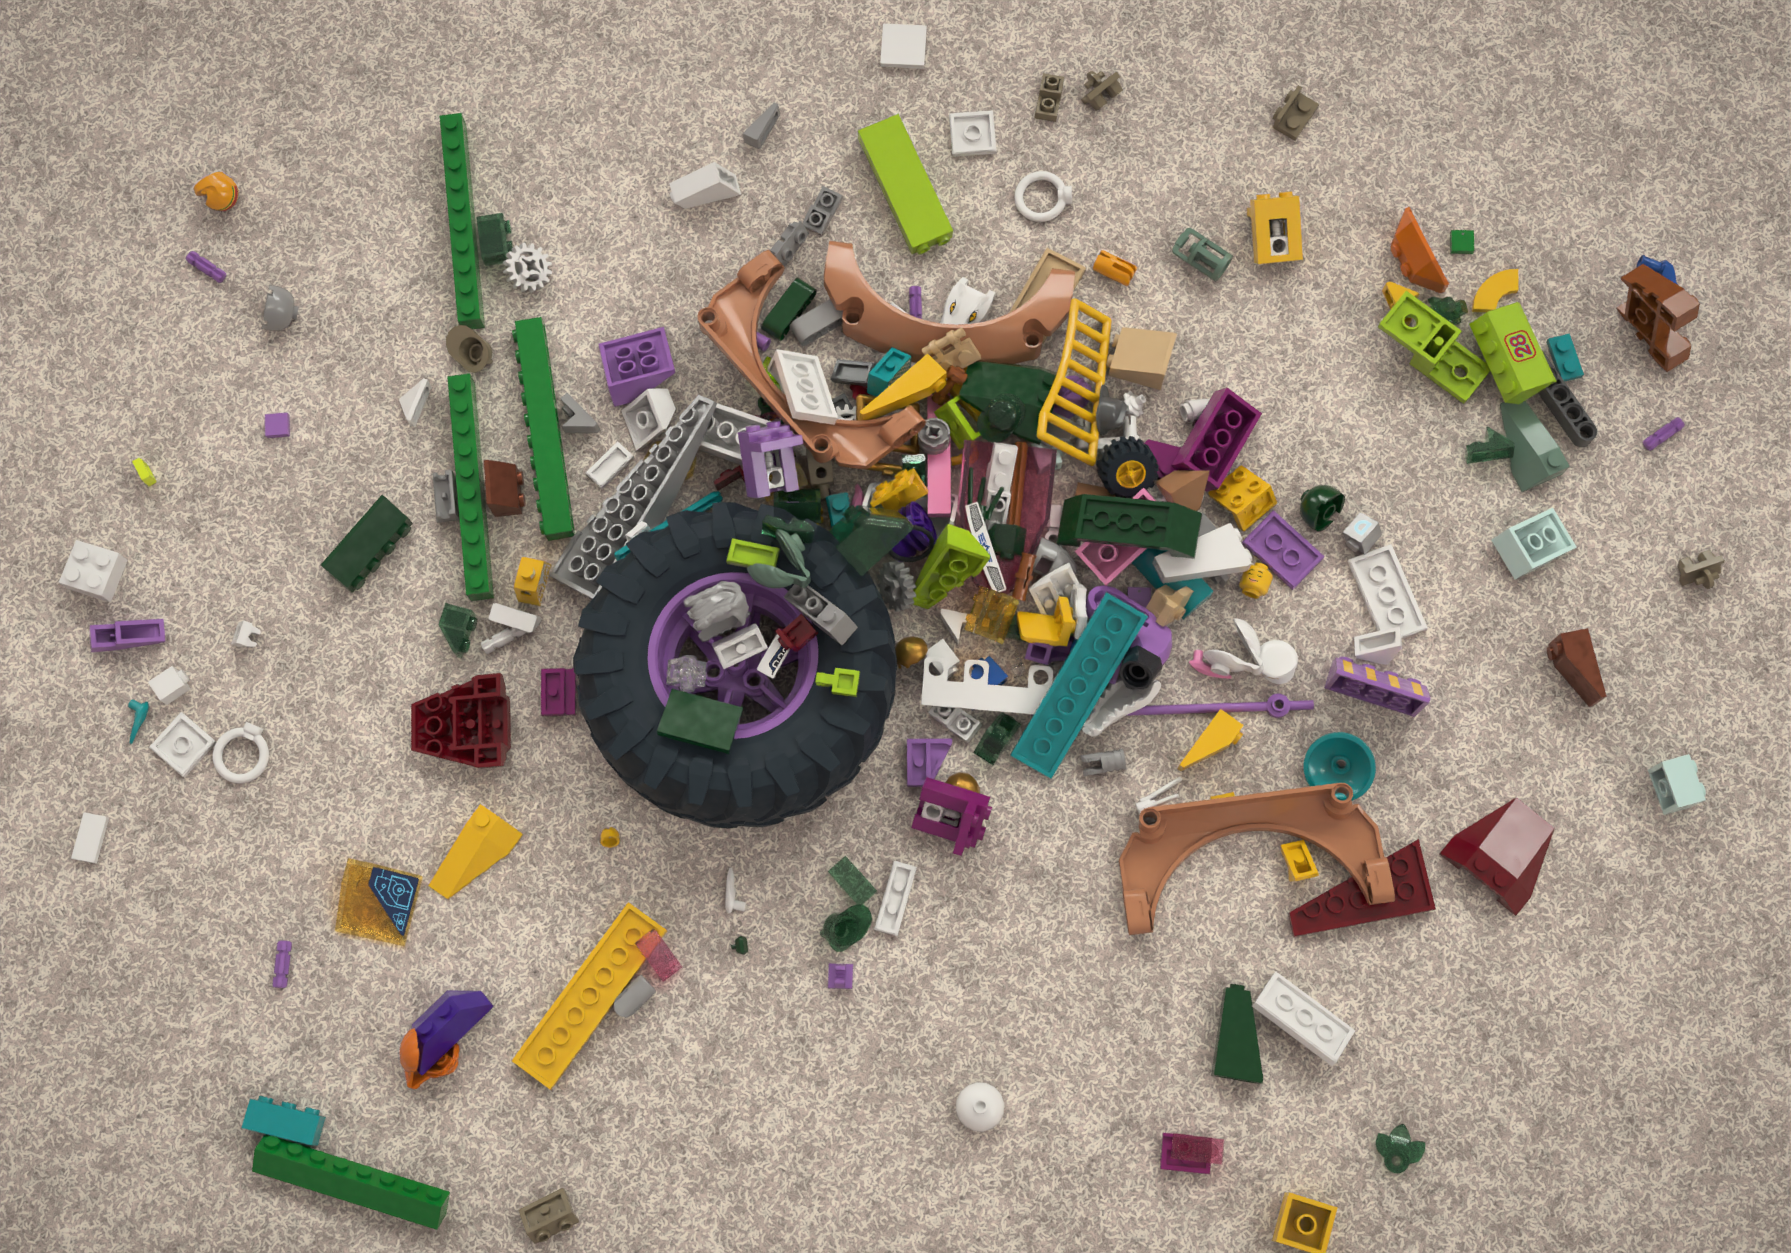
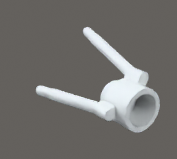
M1178 777L1152 794L1141 798V802L1136 803L1139 815L1145 808L1160 806L1179 798L1178 794H1174L1156 802L1154 800L1155 797L1181 782L1182 777ZM1147 817L1144 819L1148 820V823L1156 821L1154 818Z

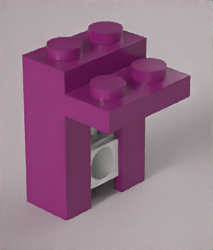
M927 777L922 787L919 798L920 803L911 828L956 842L953 854L962 856L965 848H975L977 841L983 840L986 827L982 826L984 819L989 820L992 807L988 806L990 797ZM931 805L937 806L939 810L933 809Z

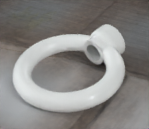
M1046 171L1033 172L1025 176L1018 183L1014 194L1015 205L1018 211L1031 221H1049L1057 217L1063 211L1066 204H1072V186H1065L1063 181L1053 173ZM1038 180L1048 181L1058 190L1057 204L1053 209L1044 213H1036L1029 210L1023 200L1026 187Z
M246 722L244 727L231 729L218 739L213 750V763L221 777L229 782L241 784L253 781L263 773L269 760L268 745L261 736L263 728ZM236 737H245L254 741L259 749L257 765L245 774L232 773L225 767L222 759L226 744Z

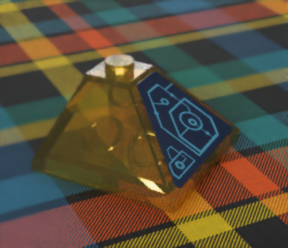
M348 858L341 882L335 931L405 946L423 876Z

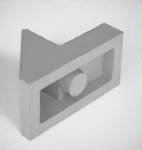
M568 393L560 398L564 405L562 407L563 411L570 417L562 426L565 433H598L600 431L597 422Z

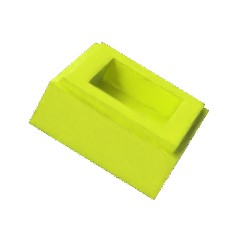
M137 458L132 461L141 480L145 484L151 486L156 483L153 473L144 460Z

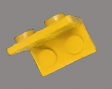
M1242 465L1223 480L1219 489L1208 492L1210 498L1233 514L1237 527L1243 532L1277 504L1271 485Z
M914 468L909 471L904 469L894 476L895 479L891 482L884 481L875 487L876 491L872 494L873 497L870 505L873 508L881 503L887 514L895 513L901 507H906L910 502L916 501L928 494V489Z

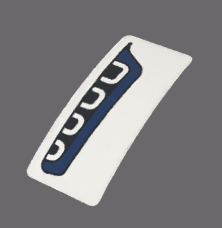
M778 634L757 667L758 671L771 678L775 677L790 651V648L786 650L778 642L777 639L780 637Z

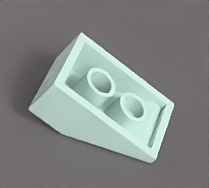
M1553 508L1508 528L1491 540L1515 580L1576 548Z

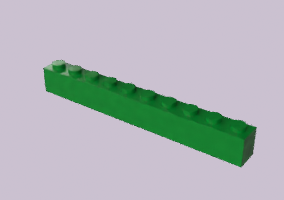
M462 113L440 115L457 319L459 325L467 326L472 330L485 328L467 126Z
M542 317L515 321L516 329L512 330L514 343H518L519 349L515 351L517 364H521L522 370L518 372L520 385H524L525 391L521 393L523 406H527L528 412L524 414L526 427H530L531 435H527L529 449L533 448L534 456L530 457L532 470H536L537 478H533L535 491H539L540 499L536 500L538 513H542L543 521H539L541 535L545 534L548 541L573 537L575 529L545 324Z
M470 373L447 376L466 595L471 601L494 599L475 382Z

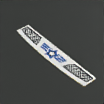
M978 502L966 505L965 509L971 534L990 554V559L983 568L994 594L1004 591L1006 586Z

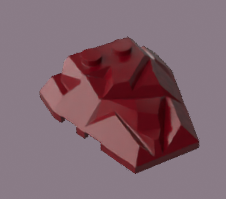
M501 673L474 676L469 682L462 685L456 684L451 686L452 689L444 693H436L411 704L412 751L480 769L504 766L507 758L506 752L511 748L510 698L506 695V685Z

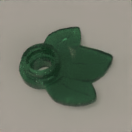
M1400 1124L1391 1131L1389 1136L1378 1133L1376 1149L1384 1157L1385 1167L1390 1172L1398 1174L1404 1172L1409 1164L1420 1161L1425 1152V1142H1411L1408 1129L1404 1124ZM1394 1156L1400 1158V1164L1398 1166H1395L1392 1163V1159Z

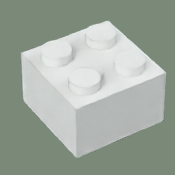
M76 540L59 583L69 590L111 602L128 560L120 553Z

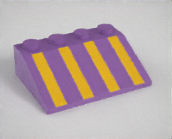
M1347 657L1335 658L1332 661L1324 687L1325 689L1413 717L1421 712L1431 699L1427 686L1421 685L1419 680L1413 678L1402 679L1398 677V674L1391 671L1380 672L1369 664H1362L1361 666L1353 663V660Z

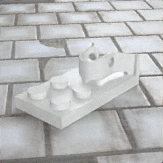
M776 349L767 370L779 383L781 391L785 394L792 418L835 425L838 417L818 356Z

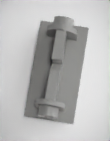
M801 221L789 223L786 230L780 236L785 241L777 240L770 249L784 267L793 258L795 252L809 235Z

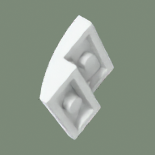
M1067 563L1039 579L1029 587V591L1041 614L1054 615L1058 597H1068L1070 605L1073 584L1080 583L1070 563Z

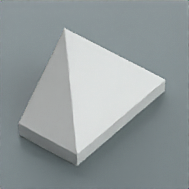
M424 378L399 400L406 420L412 427L416 426L432 388L429 381Z
M1398 626L1354 637L1356 658L1388 665L1402 649L1401 628Z

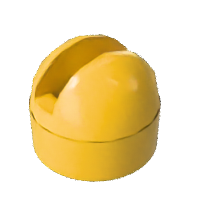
M613 827L603 829L600 835L601 845L608 848L617 846L620 842L619 832Z

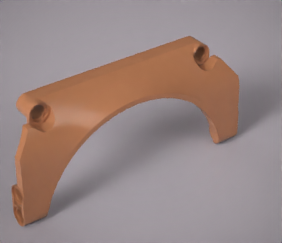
M766 250L745 264L738 271L737 278L715 293L709 306L698 312L697 317L700 329L703 334L711 339L786 425H790V430L795 435H802L804 446L812 453L813 458L817 462L826 463L835 457L836 463L841 467L868 469L924 428L926 421L912 406L898 413L877 419H837L835 425L792 418L786 396L777 388L767 374L760 359L757 346V327L761 309L770 290L784 272L782 263L770 250ZM819 447H826V448H827V449L824 450V451H818V450H817Z
M1346 783L1145 808L1139 815L1140 833H1132L1119 858L1129 935L1153 932L1155 912L1160 895L1174 871L1192 853L1218 838L1249 831L1278 832L1308 841L1330 854L1350 873L1369 905L1394 902L1395 894L1387 857H1384L1378 825L1366 814L1359 804L1352 805L1353 790ZM1343 793L1347 799L1344 801L1338 800L1335 794ZM1151 817L1156 820V823L1147 825L1143 820Z

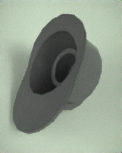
M1102 384L1096 412V425L1100 435H1105L1108 430L1118 429L1122 426L1127 413V407L1122 400L1111 398L1108 388Z

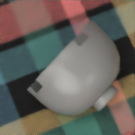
M269 284L268 289L273 291L272 294L267 293L263 320L267 321V324H262L261 329L270 331L284 330L290 325L292 319H297L299 306H294V297L288 290Z

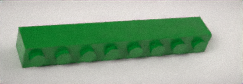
M267 1134L264 1135L254 1150L252 1172L438 1230L446 1216L450 1196L449 1191Z

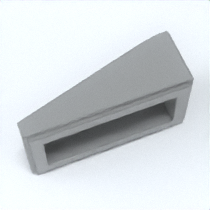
M774 102L743 133L744 143L761 149L780 116L777 103Z

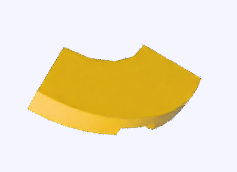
M1518 269L1504 270L1489 277L1480 286L1474 297L1472 312L1494 310L1500 298L1507 294L1517 293Z

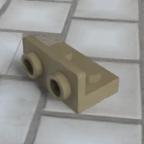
M1299 85L1295 91H1289L1284 100L1285 106L1283 108L1279 107L1272 118L1275 120L1273 128L1296 141L1319 106V103L1301 93L1302 87Z
M564 1188L518 1210L526 1234L534 1244L545 1242L551 1236L561 1231H567L579 1222Z

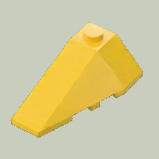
M929 354L925 355L860 411V420L879 418L924 399L935 391H941L946 385L947 372Z
M480 804L465 824L428 886L446 899L451 898L480 874L490 869L500 859L510 854L523 834Z

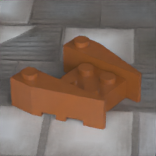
M1644 264L1622 276L1621 280L1629 287L1627 301L1616 307V309L1626 322L1629 321L1638 330L1636 333L1640 341L1645 339L1650 346L1648 352L1666 372L1688 360L1692 345L1686 337H1682L1676 330L1697 318L1700 306L1698 299L1694 295H1690L1684 288Z

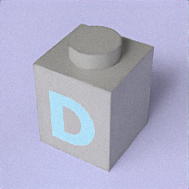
M1360 512L1344 530L1343 534L1348 548L1356 552L1358 550L1366 554L1381 537L1382 532L1379 522Z

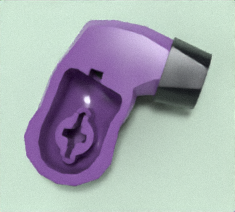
M1106 585L1096 586L1089 592L1086 599V614L1089 619L1105 592L1110 593L1148 616L1126 652L1119 671L1120 678L1127 688L1132 690L1146 689L1161 673L1163 665L1169 658L1172 649V632L1166 625L1162 627L1155 622L1157 618L1153 613L1129 599L1120 590Z

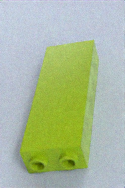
M899 114L858 130L859 143L911 254H923L929 251L931 246L947 244L950 238L953 237V229Z

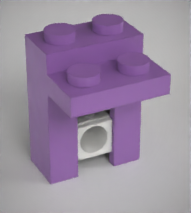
M772 421L766 423L767 427L760 428V425H751L746 427V431L738 432L747 497L761 498L770 496V492L799 490L793 446L802 445L803 438L802 435L793 434V431H790V425H782L780 421ZM772 472L773 478H772V481L770 482V481H769V475H770V473Z

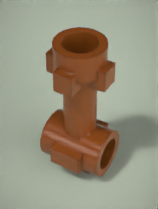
M950 365L946 371V378H948L946 385L941 391L932 393L933 396L931 398L936 404L942 406L945 402L947 403L950 399L948 393L954 385L958 384L961 386L965 382L967 374L959 366L954 367Z

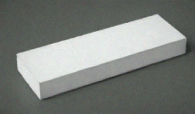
M898 861L893 862L874 930L898 936L916 873V866Z

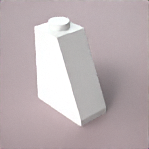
M716 162L669 183L672 201L684 209L741 195L736 175Z

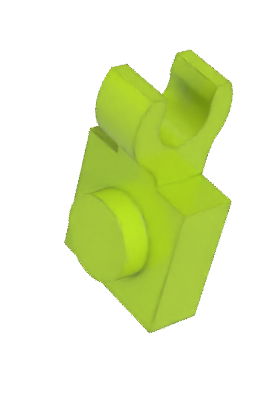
M835 668L834 675L817 672L815 683L816 686L821 687L832 686V694L857 697L860 671Z

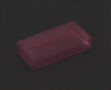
M654 928L634 943L661 981H666L682 968V965Z

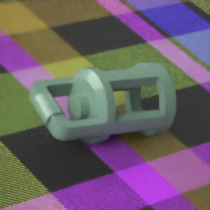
M1187 228L1181 233L1172 249L1174 255L1215 282L1220 279L1233 259V255L1192 228ZM1189 235H1193L1199 239V242L1192 244L1188 251L1190 255L1187 257L1179 252V249L1187 242ZM1207 246L1224 256L1223 259L1208 251ZM1201 260L1215 271L1212 273L1197 262Z

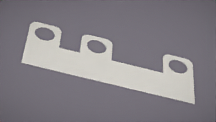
M928 656L924 661L921 705L1034 714L1053 682V669L1049 666L1032 665L1029 668L1028 688L988 685L989 664L982 660H967L964 666L963 682L948 681V659L945 657ZM933 661H939L944 666L943 673L939 676H934L929 672V665ZM974 664H978L984 669V674L980 679H973L969 675V668ZM1037 670H1044L1048 674V681L1043 685L1036 684L1033 680V675Z

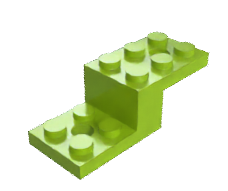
M1407 290L1378 325L1379 329L1414 354L1409 363L1411 366L1463 404H1465L1490 372L1486 362L1456 341L1462 332L1459 328ZM1413 318L1416 321V326H1407L1404 319ZM1462 368L1466 376L1458 377L1454 369Z

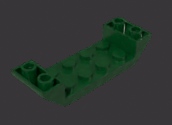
M1081 494L1064 499L1057 544L1080 547L1081 542L1159 549L1168 550L1172 557L1195 559L1202 513L1172 502Z

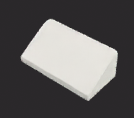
M493 603L489 615V620L529 633H532L542 620L539 616L498 603Z
M756 623L712 643L723 669L768 649Z

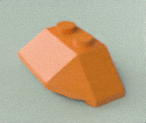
M1407 207L1401 216L1390 247L1391 252L1395 258L1398 257L1401 263V272L1405 277H1408L1411 283L1443 293L1447 289L1449 282L1423 235L1411 208Z

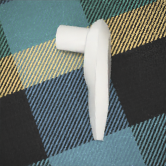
M729 868L726 880V911L731 913L732 909L744 912L746 902L735 900L733 869Z

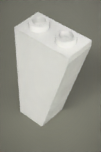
M1229 523L1198 537L1195 559L1172 557L1170 552L1167 551L1156 556L1153 565L1162 583L1245 572L1249 570L1252 564V556L1247 548L1244 549L1240 542L1242 537L1239 530L1233 528L1232 524Z

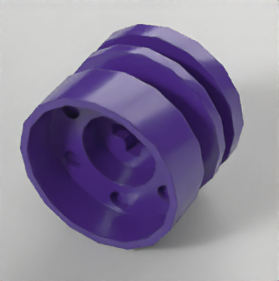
M914 501L907 504L906 507H901L898 510V514L892 512L878 521L879 536L885 548L889 534L896 528L904 525L921 526L931 533L934 538V544L937 540L936 530L930 517H928L923 507ZM917 530L899 532L891 541L892 550L903 557H913L917 550L924 551L929 547L928 537Z

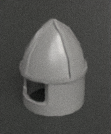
M1043 537L1039 538L1031 553L1037 556L1033 567L1034 572L1045 576L1055 569L1070 563L1074 573H1077L1075 561L1062 545H1058Z

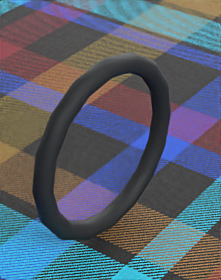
M904 525L896 528L889 534L886 540V549L890 556L903 562L922 560L930 554L934 547V538L931 533L917 525ZM917 530L928 537L929 547L923 554L916 557H903L892 550L891 541L899 532Z

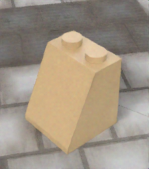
M1122 327L1120 335L1115 334L1112 347L1116 348L1114 355L1109 354L1106 364L1107 368H1110L1108 376L1161 390L1177 333Z

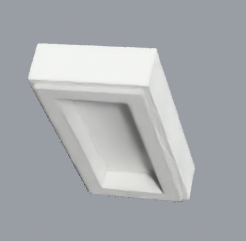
M616 442L585 473L597 486L603 489L634 459V456L619 442Z
M83 813L71 859L97 864L109 821L108 817Z

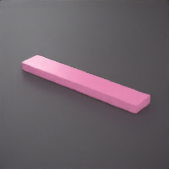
M932 394L927 397V419L937 418L934 411L941 407L932 400ZM950 444L943 453L938 455L928 454V517H951Z

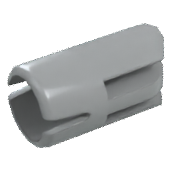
M639 975L615 999V1012L625 1018L632 1016L656 992L655 988L642 975Z

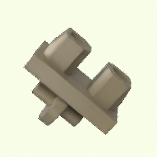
M1093 71L1088 72V81L1084 86L1087 89L1093 86L1094 89L1085 95L1081 101L1084 104L1089 103L1097 111L1107 103L1101 94L1103 90H1106L1111 98H1114L1123 91L1120 83L1117 81L1120 78L1117 71L1103 82L1101 79L1105 74L1102 71L1097 74Z
M1710 549L1698 555L1699 563L1694 564L1690 557L1679 560L1677 567L1681 573L1679 578L1680 584L1684 586L1695 582L1697 586L1703 584L1706 589L1713 588L1714 580L1718 579L1721 573V564L1725 561L1722 555L1716 557Z

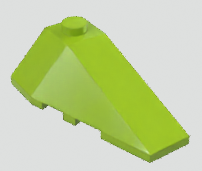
M950 524L946 525L937 538L915 582L916 588L913 591L916 597L912 598L914 600L913 605L930 609L947 597V592L955 587H961L964 585V580L970 576L975 577L982 571L990 559V554L968 530Z

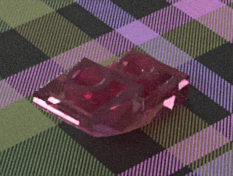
M1173 1133L1171 1158L1223 1165L1225 1140Z

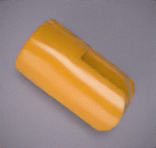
M1101 250L1100 255L1097 256L1094 262L1093 270L1128 286L1137 271V266Z

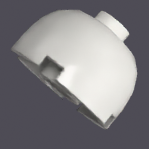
M976 1082L966 1086L960 1092L956 1100V1113L965 1127L972 1131L985 1132L993 1129L1000 1122L1004 1114V1101L1002 1095L994 1086L988 1083Z

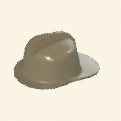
M458 325L448 332L446 337L448 353L464 369L477 373L482 371L487 364L493 362L491 359L492 347L474 330L464 325Z

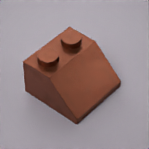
M484 460L486 501L493 515L501 517L522 514V507L526 506L525 495L521 493L520 485H524L523 472H519L516 464Z

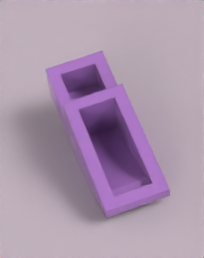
M164 619L115 621L114 624L90 625L91 652L114 651L164 643Z

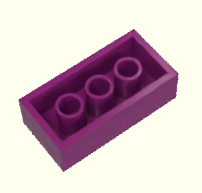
M1228 387L1215 391L1171 466L1176 470L1210 471L1205 492L1219 489L1262 413Z

